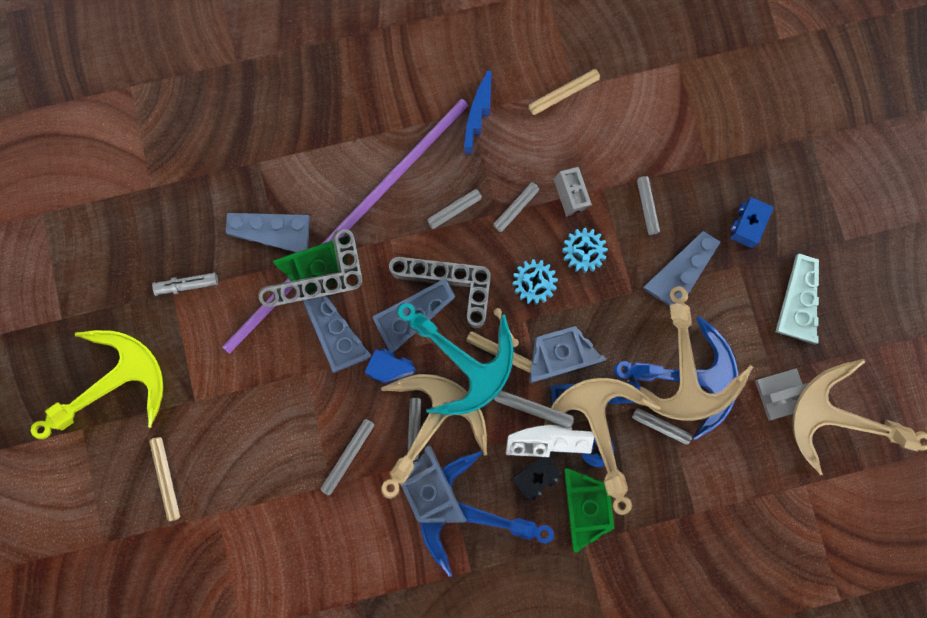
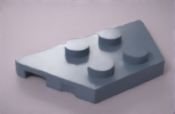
M576 326L535 338L529 381L531 384L604 362L606 358L592 347L593 344L583 337L581 331Z
M427 446L418 462L414 463V469L405 483L401 484L417 522H466L432 447Z

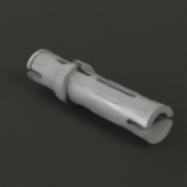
M216 272L181 279L174 277L169 281L154 282L152 288L155 296L167 293L179 294L180 291L218 285V278Z

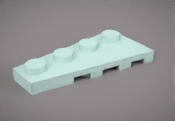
M802 254L796 255L775 331L815 345L818 344L817 326L819 318L817 317V306L819 305V297H817V286H819L818 259Z

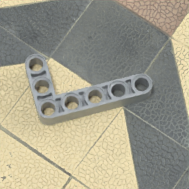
M339 229L333 234V245L339 272L265 286L259 290V301L266 307H272L359 288L362 284V275L353 233L347 229ZM341 233H346L348 236V241L344 245L340 244L338 240ZM349 253L352 256V262L345 265L342 258L345 254ZM350 274H354L356 277V282L353 285H348L346 281ZM330 278H334L336 281L333 289H327L326 281ZM309 282L315 284V291L311 294L305 291V286ZM287 287H293L295 290V294L291 298L284 296V290ZM266 291H272L274 294V298L270 302H265L262 299L263 293Z
M395 257L390 261L389 269L392 276L396 279L437 283L446 278L449 285L470 287L467 323L475 329L484 325L490 285V272L486 267ZM402 264L404 270L397 273L393 270L394 266ZM418 266L425 268V272L421 275L414 273V269ZM437 269L445 270L446 273L442 277H437L434 274ZM463 271L466 277L459 280L455 277V273ZM478 273H483L487 279L479 282L475 276ZM481 293L484 296V300L476 302L473 299V295ZM478 313L481 315L482 320L475 323L471 321V315Z

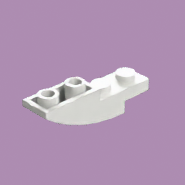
M562 425L528 428L508 436L506 455L549 457L550 451L591 453L594 434L590 431H572V427L567 428Z

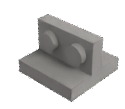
M797 368L755 380L768 421L793 414L800 394L809 384H802Z

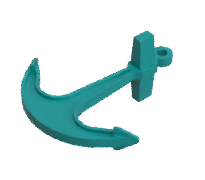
M401 303L397 307V316L402 320H407L409 327L415 330L421 337H429L469 379V390L463 398L427 409V413L445 415L465 414L485 406L496 397L505 385L513 363V343L505 315H501L497 355L491 362L481 364L436 332L438 328L422 313L415 314V308L412 304ZM407 307L409 309V313L405 316L403 314V309Z

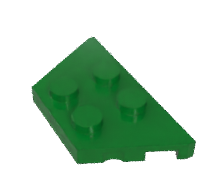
M348 236L338 238L339 243L342 245L346 244ZM333 240L273 260V263L291 281L339 272ZM348 253L342 258L345 265L348 261ZM334 278L326 281V287L336 284ZM313 282L306 284V293L315 291V284Z
M565 468L564 476L573 553H577L586 545L593 543L600 536L614 529L611 496L608 495L604 482Z

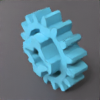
M586 228L583 229L582 233L576 229L574 232L575 236L570 233L568 235L570 241L565 240L563 243L566 248H563L562 253H567L564 261L570 260L568 267L576 266V272L580 268H582L583 273H586L588 268L593 272L595 265L600 267L602 265L601 261L606 259V256L603 255L608 251V248H603L606 241H600L601 234L595 236L594 229L590 233L587 232ZM580 239V243L578 245L572 246V244L576 240ZM582 247H585L588 251L587 254H584V251L581 250ZM597 255V258L589 263L590 257Z
M532 259L531 265L525 261L523 264L524 268L520 266L517 268L519 274L514 273L513 277L517 281H514L512 286L518 287L514 292L515 294L521 293L520 300L527 298V304L534 300L535 305H538L540 299L545 303L547 301L546 296L551 298L553 296L551 291H556L557 289L553 284L557 283L558 279L552 278L556 272L555 270L549 271L550 264L544 267L543 260L536 264L535 259ZM535 269V271L531 274L525 273L529 270ZM542 272L547 276L548 280L544 279ZM538 275L537 285L532 290V281ZM522 284L526 285L528 293L523 289ZM539 290H546L544 293L540 295H535V293Z

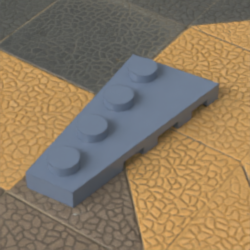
M227 213L226 233L234 237L296 253L308 249L310 216Z
M703 231L642 289L669 306L675 304L670 298L671 290L679 286L684 288L689 294L720 244V241ZM682 292L676 294V298L680 299Z
M445 278L372 318L389 351L394 353L416 333L415 330L409 327L407 320H402L397 316V307L401 303L412 304L415 308V314L422 313L427 319L431 320L456 296ZM407 307L403 309V314L406 316L409 313Z
M327 296L302 300L332 373L372 358L371 354L365 349L359 338L355 336Z

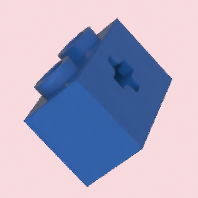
M752 197L746 202H742L737 212L740 214L739 218L734 220L730 231H732L730 239L751 248L759 244L774 207Z

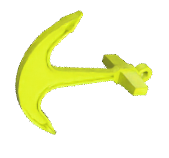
M99 330L76 332L75 336L116 348L120 355L119 363L113 370L69 405L56 403L45 411L47 414L46 421L35 422L31 427L32 435L41 440L50 435L51 429L63 431L74 423L75 412L131 380L140 381L148 388V428H151L163 397L162 373L153 354L141 342L120 332ZM45 427L43 433H37L38 428Z

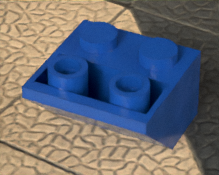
M382 348L381 351L375 350L364 373L383 384L389 385L399 379L415 375L417 371L410 360L403 357L401 360L395 358L394 353Z

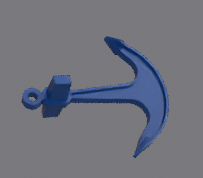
M698 316L696 320L700 331L714 351L712 366L706 370H696L700 387L707 389L711 394L721 392L738 376L737 364L733 352L724 337L713 326ZM626 361L616 363L613 369L615 376L620 379L632 378V380L648 382L658 378L680 383V369H663V366L638 362L631 365ZM735 400L723 411L705 418L693 435V440L712 431L722 423L731 411Z
M482 451L462 457L442 469L451 489L455 478L467 470L483 454ZM457 501L467 522L510 529L514 536L529 540L536 537L541 543H550L554 538L553 529L547 525H542L538 528L535 522L520 518L510 521ZM420 523L427 549L435 561L451 577L452 572L448 557L440 540V531L445 523ZM544 530H547L549 533L546 539L541 536Z

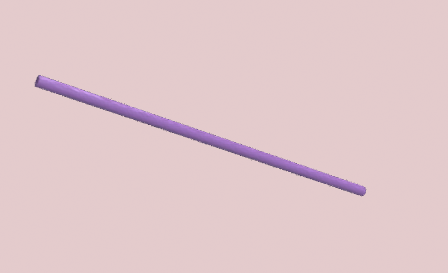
M461 99L323 243L333 240V234L337 230H349L468 107L466 101ZM341 233L338 238L343 237L346 233ZM287 287L284 290V296H286L293 289V287ZM272 294L266 302L272 301L274 298V294ZM262 305L222 348L230 354L275 306L266 307Z

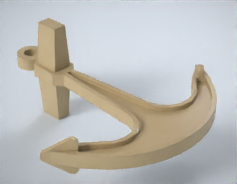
M677 286L670 292V298L675 303L670 305L673 324L678 328L679 390L673 397L667 399L659 398L641 386L640 391L660 407L659 410L649 407L658 414L676 420L695 421L716 415L727 408L745 386L753 367L749 366L748 369L735 377L719 393L709 394L701 389L698 383L688 327L692 326L690 307L685 304L688 299V292L684 288ZM678 292H682L680 299L676 298Z
M864 359L840 364L822 372L805 387L795 405L792 419L795 441L804 457L820 476L823 474L818 455L812 444V436L819 427L824 425H835L884 435L891 442L898 443L904 448L914 451L927 450V433L919 431L914 433L911 428L889 420H885L883 425L836 408L830 404L828 394L831 387L864 364ZM925 438L923 443L919 442L920 439Z
M429 374L412 375L381 387L382 391H423L429 395L432 401V408L442 403L460 400L467 394V391L457 383L444 377ZM480 408L469 413L457 414L465 417L470 422L477 443L484 456L487 455V432ZM429 413L407 456L398 460L390 472L391 480L383 483L381 492L384 497L394 498L398 494L399 485L405 483L414 469L413 461L443 421L452 415ZM393 486L394 491L390 493L386 490V487Z
M610 378L585 380L563 392L551 408L563 413L574 409L579 410L588 418L608 472L604 481L607 493L616 498L613 503L615 512L625 515L631 510L632 503L629 498L625 497L628 491L625 476L616 467L605 408L612 398L618 396L658 410L660 407L646 394L626 382ZM545 420L544 426L558 424ZM620 502H624L626 504L625 509H621L619 507Z

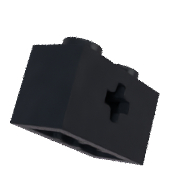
M538 457L511 480L526 500L532 498L534 501L543 494L542 489L547 485L552 487L560 480L558 476L562 473L549 457ZM534 473L543 475L540 478L541 483H533Z

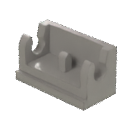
M579 167L560 171L553 179L566 216H570L578 210L582 212L592 205Z

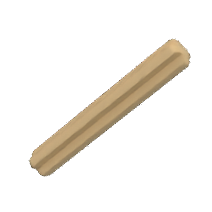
M593 69L529 104L530 112L535 115L598 81L600 78L598 71Z
M474 332L469 333L467 337L468 343L494 356L497 355L498 344ZM513 352L512 365L530 373L532 361Z
M161 437L153 438L149 443L168 521H174L180 518L163 440Z

